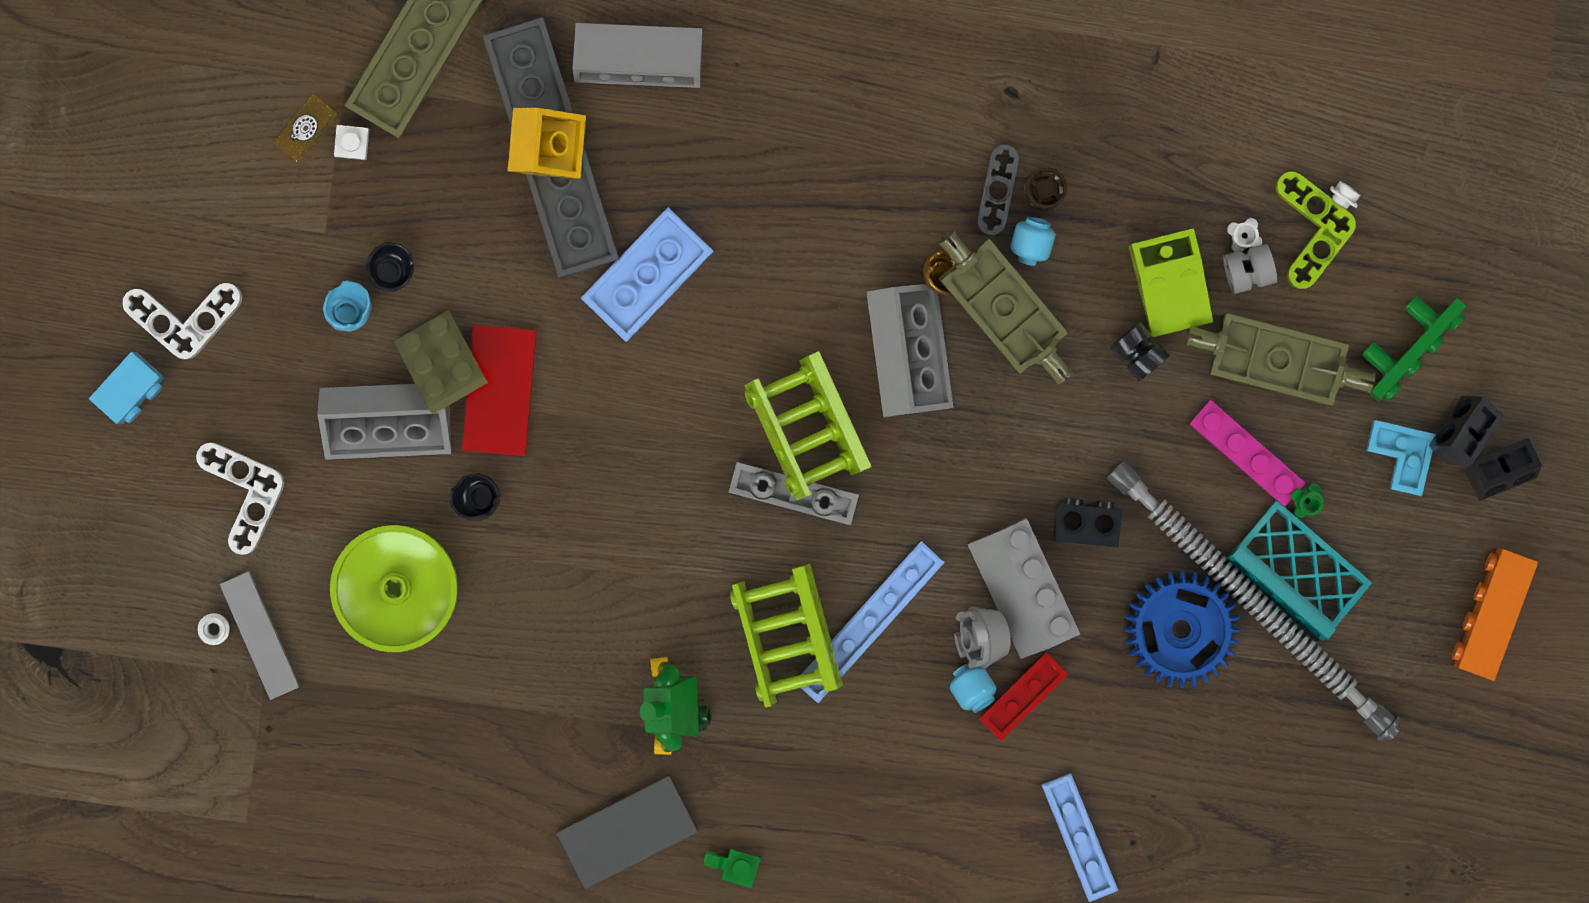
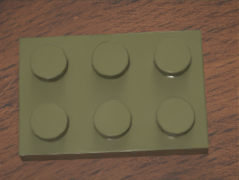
M449 310L394 341L432 415L488 383Z

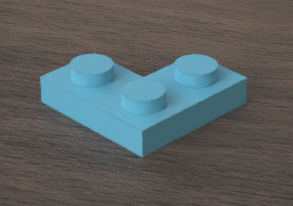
M1373 420L1366 451L1396 458L1389 489L1422 496L1433 452L1429 444L1436 434Z

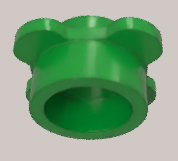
M1312 483L1308 488L1302 490L1297 488L1292 492L1291 499L1295 501L1296 507L1294 514L1298 518H1304L1306 515L1314 516L1323 509L1324 501L1323 497L1319 494L1321 491L1319 485Z

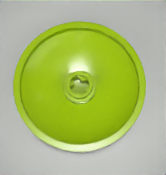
M388 525L373 528L362 533L344 548L332 571L330 597L338 621L355 640L378 651L404 652L426 644L444 629L455 610L458 597V580L451 558L434 538L423 531L409 526Z

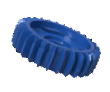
M1184 571L1179 572L1178 580H1175L1172 573L1169 572L1167 573V582L1165 583L1157 576L1155 577L1157 586L1154 588L1145 583L1144 586L1148 593L1144 595L1136 592L1135 595L1140 600L1139 604L1129 603V606L1135 610L1134 615L1126 614L1124 617L1132 621V626L1123 628V631L1132 633V637L1124 640L1125 644H1134L1135 648L1129 651V656H1140L1135 665L1140 667L1146 664L1147 667L1144 671L1146 676H1149L1153 671L1157 672L1154 679L1155 682L1159 683L1164 676L1167 677L1166 685L1168 687H1172L1174 679H1178L1180 688L1185 687L1187 679H1189L1193 687H1197V677H1201L1205 683H1208V672L1211 671L1214 675L1219 676L1220 673L1216 666L1218 664L1224 667L1229 666L1226 660L1223 659L1225 655L1235 657V653L1229 649L1230 644L1239 645L1240 643L1232 638V633L1241 632L1240 628L1232 626V622L1239 620L1240 617L1238 615H1230L1229 611L1236 607L1235 603L1225 605L1224 601L1228 598L1229 594L1224 592L1218 595L1217 592L1220 588L1218 583H1215L1211 588L1207 587L1209 578L1206 576L1198 583V574L1194 572L1189 580H1186ZM1178 589L1208 597L1205 608L1175 599ZM1178 620H1185L1190 626V632L1184 638H1177L1172 632L1173 624ZM1142 622H1152L1158 651L1148 653ZM1214 640L1218 645L1214 654L1202 665L1194 667L1190 660L1208 643Z

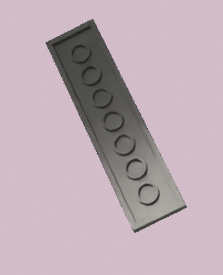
M543 17L483 36L511 127L513 108H543L573 113ZM584 145L581 179L526 174L558 278L619 260Z

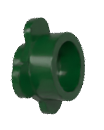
M705 699L698 700L699 732H702V730H707L712 720L711 707L707 706Z

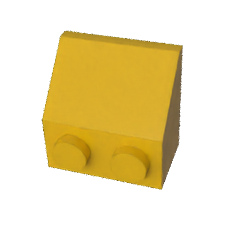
M513 108L508 171L538 176L581 179L586 116L543 108Z

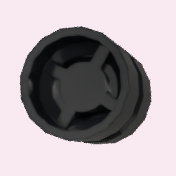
M1142 322L1135 325L1110 347L1120 361H1127L1129 363L1127 369L1138 382L1149 375L1170 356L1159 342L1153 343L1151 341L1152 334ZM1135 346L1141 348L1142 351L1139 354L1134 348Z

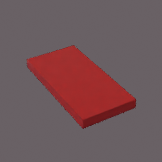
M473 325L471 351L488 383L467 394L462 451L526 456L537 330Z

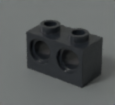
M1461 396L1429 444V447L1448 465L1472 466L1504 415L1484 396Z
M1529 438L1476 458L1472 466H1468L1466 475L1478 500L1481 501L1536 479L1542 464Z
M1064 498V504L1056 503L1053 541L1118 548L1122 510L1114 509L1115 502L1096 501V506L1092 507L1083 506V499ZM1071 511L1076 512L1080 516V524L1073 530L1067 529L1063 523L1064 516ZM1106 514L1110 517L1112 525L1107 532L1100 533L1095 527V521L1098 516Z

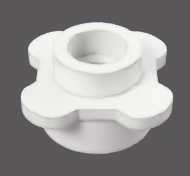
M1339 181L1336 187L1331 186L1330 191L1334 193L1332 199L1346 209L1350 205L1357 208L1356 201L1361 195L1342 181Z
M1249 218L1244 223L1237 224L1233 222L1229 224L1227 232L1232 237L1233 244L1231 248L1234 252H1243L1246 248L1262 245V238L1259 237L1257 229L1258 222L1255 219ZM1243 233H1247L1248 237L1246 239L1242 238Z

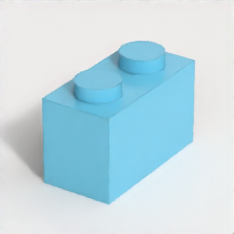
M131 352L91 395L89 400L116 424H124L125 421L130 424L141 413L142 410L139 406L146 398L152 400L161 391L163 386L160 383L165 377L137 352Z

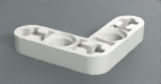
M219 284L185 323L181 322L145 290H130L125 294L122 304L126 313L178 358L191 359L205 347L242 303V293L233 284ZM233 290L232 298L235 301L232 305L225 303L219 309L225 312L221 317L217 310L209 307V304L213 302L217 306L223 299L220 295L221 291L229 292ZM133 296L137 298L143 296L145 299L142 303L149 310H152L154 305L157 307V310L148 316L146 322L142 319L147 316L143 310H132L134 303L131 299ZM204 312L211 313L215 318V324L210 330H203L198 325V318ZM159 315H165L170 320V328L165 333H158L154 329L153 322ZM177 326L181 328V331L176 333L182 339L187 340L189 337L192 339L190 346L193 349L191 352L184 350L181 353L179 351L181 344L174 338L171 339L170 343L166 341L168 337L174 334Z
M206 443L197 451L196 459L199 466L212 474L249 490L229 534L228 544L236 554H250L258 546L285 484L284 477L279 471L217 443ZM214 448L217 450L216 456L227 460V454L232 456L226 464L225 473L220 471L224 465L218 462H212L210 466L206 464L208 459L204 457L205 451L211 452ZM237 461H244L249 466V473L244 479H237L232 474V466ZM256 467L261 469L257 474L259 476L268 478L271 474L274 475L273 481L277 483L276 489L270 488L267 492L264 490L265 484L258 480H254V486L249 484L255 476ZM255 502L260 503L265 508V515L259 521L252 520L248 515L249 506ZM242 520L249 525L259 526L257 532L251 529L247 539L252 541L251 545H246L240 549L238 547L239 541L235 540L237 535H243L247 526H241Z

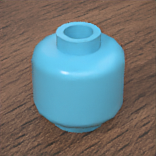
M1026 217V221L1017 223L1010 248L1014 254L1019 256V262L1036 266L1037 261H1046L1050 257L1056 234L1050 228L1051 224L1048 221L1036 217Z
M965 664L954 671L953 675L955 678L950 683V691L962 709L972 710L976 713L989 706L995 700L993 695L996 693L997 687L986 669H981L980 667L969 668L968 664Z

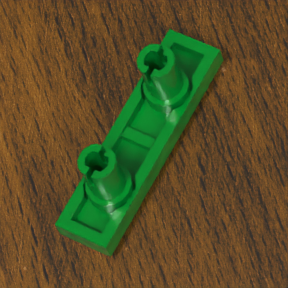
M1416 296L1407 305L1405 310L1425 327V333L1400 360L1397 359L1395 361L1375 342L1362 355L1363 358L1383 374L1381 376L1382 380L1374 387L1370 396L1379 404L1384 398L1390 401L1402 388L1398 383L1403 377L1407 375L1411 378L1421 368L1423 363L1419 360L1426 352L1434 354L1445 341L1441 336L1449 328L1455 331L1465 320L1466 317L1462 313L1467 306L1456 298L1444 313L1440 312L1438 314Z

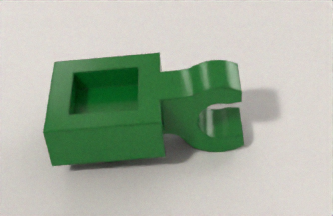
M730 848L728 857L706 850L703 865L723 870L722 880L752 889L761 857Z

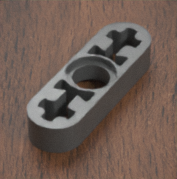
M1000 145L990 155L977 217L979 230L987 236L999 234L1006 225L1019 163L1018 152L1010 145ZM1003 151L1009 152L1008 157L1013 159L1012 164L1008 163L1004 172V174H1011L1010 180L1003 176H991L992 170L997 173L999 172L1000 162L995 160L996 155L1000 156ZM1000 181L1005 184L1007 194L1003 199L997 200L990 196L989 186L993 182ZM986 201L993 205H1005L1004 211L999 208L996 211L995 217L997 220H1000V226L995 225L993 230H988L987 224L983 222V217H989L991 207H985Z

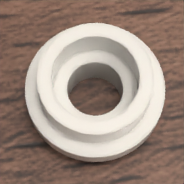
M208 614L198 624V635L206 644L218 645L229 636V623L220 614ZM216 623L219 626L220 631L217 635L209 632L210 624Z

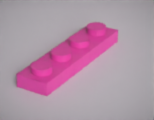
M1209 400L1190 421L1189 425L1284 507L1291 501L1292 492L1297 488L1301 489L1305 485L1301 478L1213 401Z

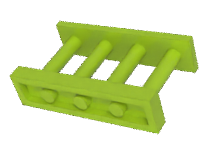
M819 351L799 361L801 367L798 372L762 387L759 378L744 385L746 388V400L749 406L756 410L786 476L784 479L785 486L788 492L795 496L796 501L811 495L808 485L840 470H849L852 476L871 467ZM804 382L810 384L814 393L813 400L777 416L775 415L768 398ZM817 411L823 413L827 422L825 429L795 443L788 444L781 429L782 427ZM830 440L836 442L840 450L838 458L806 473H801L795 456Z
M810 564L792 569L793 575L790 576L789 580L747 590L745 581L732 585L733 591L730 592L731 602L734 609H738L758 680V683H755L756 694L759 701L764 702L765 708L776 704L775 694L817 683L820 686L824 685L825 692L837 690L843 686ZM789 592L799 594L802 606H799L798 610L755 621L751 602ZM800 622L803 625L807 624L810 636L807 637L806 641L763 651L759 633ZM807 653L816 656L818 667L815 668V671L772 682L767 666L768 663Z

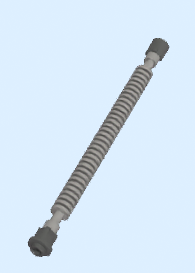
M1122 460L1107 475L1106 479L1122 494L1125 495L1127 493L1135 502L1139 500L1151 511L1147 516L1150 520L1155 516L1157 517L1153 522L1156 526L1162 522L1159 527L1160 530L1164 531L1166 528H1169L1165 533L1168 537L1174 533L1171 538L1174 543L1180 539L1177 543L1179 548L1186 545L1183 549L1186 554L1192 550L1189 557L1194 559L1198 556L1195 560L1197 565L1204 562L1201 565L1203 570L1210 567L1207 574L1211 576L1216 573L1212 578L1215 582L1221 578V581L1218 583L1221 587L1228 584L1224 590L1227 593L1233 590L1230 594L1233 599L1239 595L1236 600L1237 603L1241 604L1244 602L1242 607L1245 610L1251 606L1248 613L1251 616L1256 613L1254 616L1256 621L1263 618L1260 624L1263 627L1268 624L1266 627L1268 632L1275 629L1272 636L1276 638L1280 635L1278 641L1281 644L1286 641L1283 645L1286 649L1292 646L1289 652L1292 655L1297 653L1295 658L1301 660L1304 657L1301 663L1304 666L1308 665L1307 669L1310 672L1316 669L1313 675L1316 677L1320 676L1319 680L1322 683L1327 681L1325 686L1328 689L1332 687L1331 692L1333 694L1338 693L1337 697L1340 700L1347 697L1357 707L1356 711L1364 718L1363 722L1377 734V740L1382 741L1386 739L1390 741L1401 730V727L1398 725L1401 718L1398 715L1393 716L1381 703L1377 705L1370 697L1365 698L1354 688L1357 681L1355 679L1350 680L1352 676L1349 673L1344 675L1346 670L1343 667L1338 669L1340 665L1337 662L1332 664L1334 659L1331 656L1326 658L1328 655L1326 651L1320 653L1322 648L1319 645L1315 646L1316 642L1313 639L1307 643L1310 636L1308 634L1302 636L1304 631L1301 628L1295 631L1298 625L1295 622L1290 625L1292 622L1290 617L1283 620L1287 614L1283 611L1278 614L1280 611L1278 606L1271 609L1275 603L1272 600L1265 603L1269 598L1266 594L1260 597L1263 593L1260 589L1253 592L1257 586L1254 583L1248 586L1251 582L1249 578H1245L1242 581L1245 575L1242 572L1236 575L1239 571L1236 566L1230 570L1233 565L1231 561L1224 564L1227 560L1224 555L1218 559L1221 552L1217 549L1212 553L1215 546L1210 544L1206 547L1209 540L1205 538L1200 542L1203 535L1198 533L1194 536L1197 529L1193 527L1188 530L1192 524L1186 522L1183 525L1182 523L1185 521L1183 516L1176 519L1180 513L1175 510L1171 514L1170 512L1174 507L1170 504L1165 508V505L1168 503L1165 499L1159 503L1147 491L1148 487L1140 480L1141 476L1129 464Z

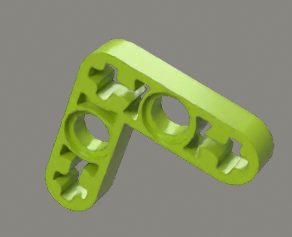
M1287 172L1282 174L1276 182L1275 189L1277 194L1319 227L1287 271V279L1291 286L1296 289H1305L1316 282L1350 238L1356 228V221L1350 212L1301 174ZM1294 178L1297 181L1295 187L1298 190L1304 192L1307 187L1311 192L1306 194L1301 203L1298 204L1296 199L1300 196L1292 191L1287 194L1284 192L1286 185L1283 183L1284 180L1290 181ZM1313 196L1321 198L1324 202V209L1318 215L1310 213L1307 208V202ZM1331 207L1335 209V212L1331 214L1334 218L1339 220L1345 217L1347 219L1345 223L1348 228L1347 231L1341 230L1337 233L1334 230L1336 224L1332 220L1327 219L1325 224L1321 221L1329 213ZM1317 241H1324L1329 245L1330 253L1324 259H1319L1313 254V246ZM1307 255L1312 262L1319 264L1320 267L1317 270L1315 266H1311L1306 274L1309 277L1308 282L1302 280L1298 283L1295 280L1297 274L1294 271L1296 268L1303 269L1307 265L1308 261L1303 260V257Z

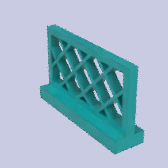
M1277 500L1273 502L1239 545L1226 557L1227 562L1231 561L1233 567L1236 566L1239 572H1242L1246 578H1249L1264 594L1319 641L1330 638L1336 630V626L1372 584L1370 580ZM1276 511L1285 518L1287 531L1270 532L1269 519ZM1292 525L1295 528H1297L1298 531H1292ZM1264 526L1265 533H1258ZM1293 535H1305L1309 539L1310 552L1294 553ZM1287 536L1289 554L1273 555L1271 537ZM1265 537L1267 555L1256 556L1247 548V545L1253 538ZM1316 546L1320 548L1322 551L1316 552ZM1328 555L1333 560L1334 573L1318 574L1317 556ZM1311 556L1313 574L1297 575L1295 557ZM1289 558L1291 576H1279L1274 572L1273 559ZM1262 559H1267V560H1268V565H1266V564L1262 561ZM1340 567H1342L1346 572H1340ZM1340 576H1352L1361 585L1353 594H1342ZM1335 577L1336 595L1320 596L1319 578ZM1313 578L1315 596L1303 597L1298 592L1297 579ZM1285 580H1291L1292 586L1289 585ZM1343 598H1349L1343 606ZM1337 599L1338 613L1332 620L1322 613L1321 600ZM1314 600H1315L1316 607H1315L1313 604H1311L1309 601H1314Z

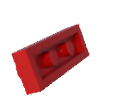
M1047 652L1043 653L979 717V720L1002 741L1069 674Z

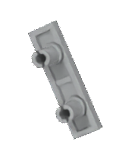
M739 462L736 463L728 493L851 525L859 497L858 494L812 483L808 485L811 495L796 501L795 496H792L785 486L784 479L786 476L784 474Z

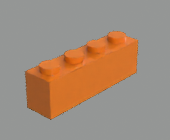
M1496 548L1495 553L1491 552L1484 568L1488 571L1484 583L1479 582L1473 599L1477 602L1473 613L1468 612L1463 623V630H1466L1462 642L1458 641L1452 653V659L1455 660L1454 667L1495 681L1537 568V561L1500 548Z

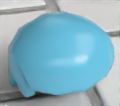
M342 281L339 287L329 290L323 305L326 321L334 329L348 332L355 331L366 324L372 310L368 291L360 283L352 281Z

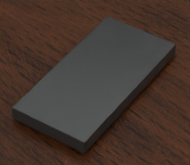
M670 775L558 831L557 835L584 889H587L697 833L698 830Z

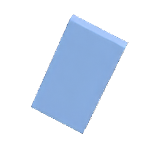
M668 207L581 299L627 342L714 251Z

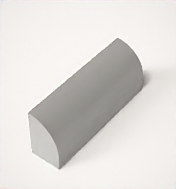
M576 23L573 56L574 82L700 88L702 28Z

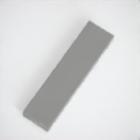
M250 571L219 584L269 699L272 700L301 687Z

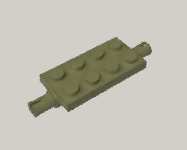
M950 230L945 234L953 245L942 236L938 244L948 253L955 264L939 280L1015 370L1021 374L1029 366L1037 364L1045 368L1056 384L1065 381L1058 372V369L1069 378L1072 370L1056 353L1058 341L1068 332L992 241L986 237L975 248L969 250L954 230Z
M1225 313L1221 331H1218V333L1190 326L1188 335L1200 337V340L1192 337L1186 338V346L1212 351L1214 358L1209 375L1329 406L1334 405L1339 388L1347 386L1371 393L1373 384L1361 382V379L1369 382L1375 381V373H1368L1348 367V364H1346L1348 344Z

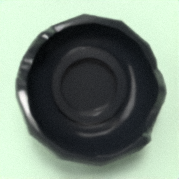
M386 242L375 247L366 261V272L370 283L375 288L388 292H395L405 287L414 272L410 251L399 243Z
M481 473L463 476L457 485L450 490V505L458 516L469 521H482L493 515L501 501L500 488L492 478Z

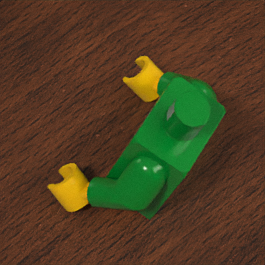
M668 657L650 659L652 677L656 678L653 684L644 688V704L640 707V716L645 721L646 733L656 734L654 754L671 755V752L681 748V737L699 736L697 676H680L679 670L668 662Z

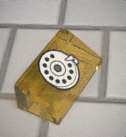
M312 94L273 143L299 163L338 113L315 94Z

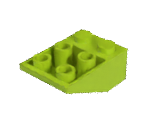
M1194 228L1128 246L1152 338L1188 329L1190 326L1196 327L1213 322L1202 259Z

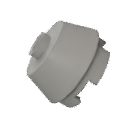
M972 606L967 611L957 614L956 620L960 621V632L954 633L955 643L960 658L967 657L969 660V668L980 667L985 669L1009 653L1011 645L1010 629L1000 611Z

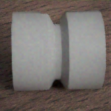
M1267 244L1249 248L1247 254L1237 251L1223 255L1227 281L1233 294L1251 290L1253 284L1263 287L1277 283L1274 260ZM1249 265L1250 272L1245 273L1244 267Z

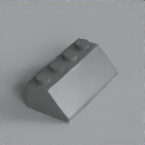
M926 284L868 291V309L883 417L954 408L939 295L934 293Z
M416 384L319 389L317 416L325 460L451 454L450 407L448 405L432 415Z
M1027 518L1016 521L967 544L998 611L1003 614L1007 621L1011 640L1020 659L1052 648L1080 635Z

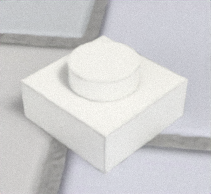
M337 125L334 157L367 160L370 129Z

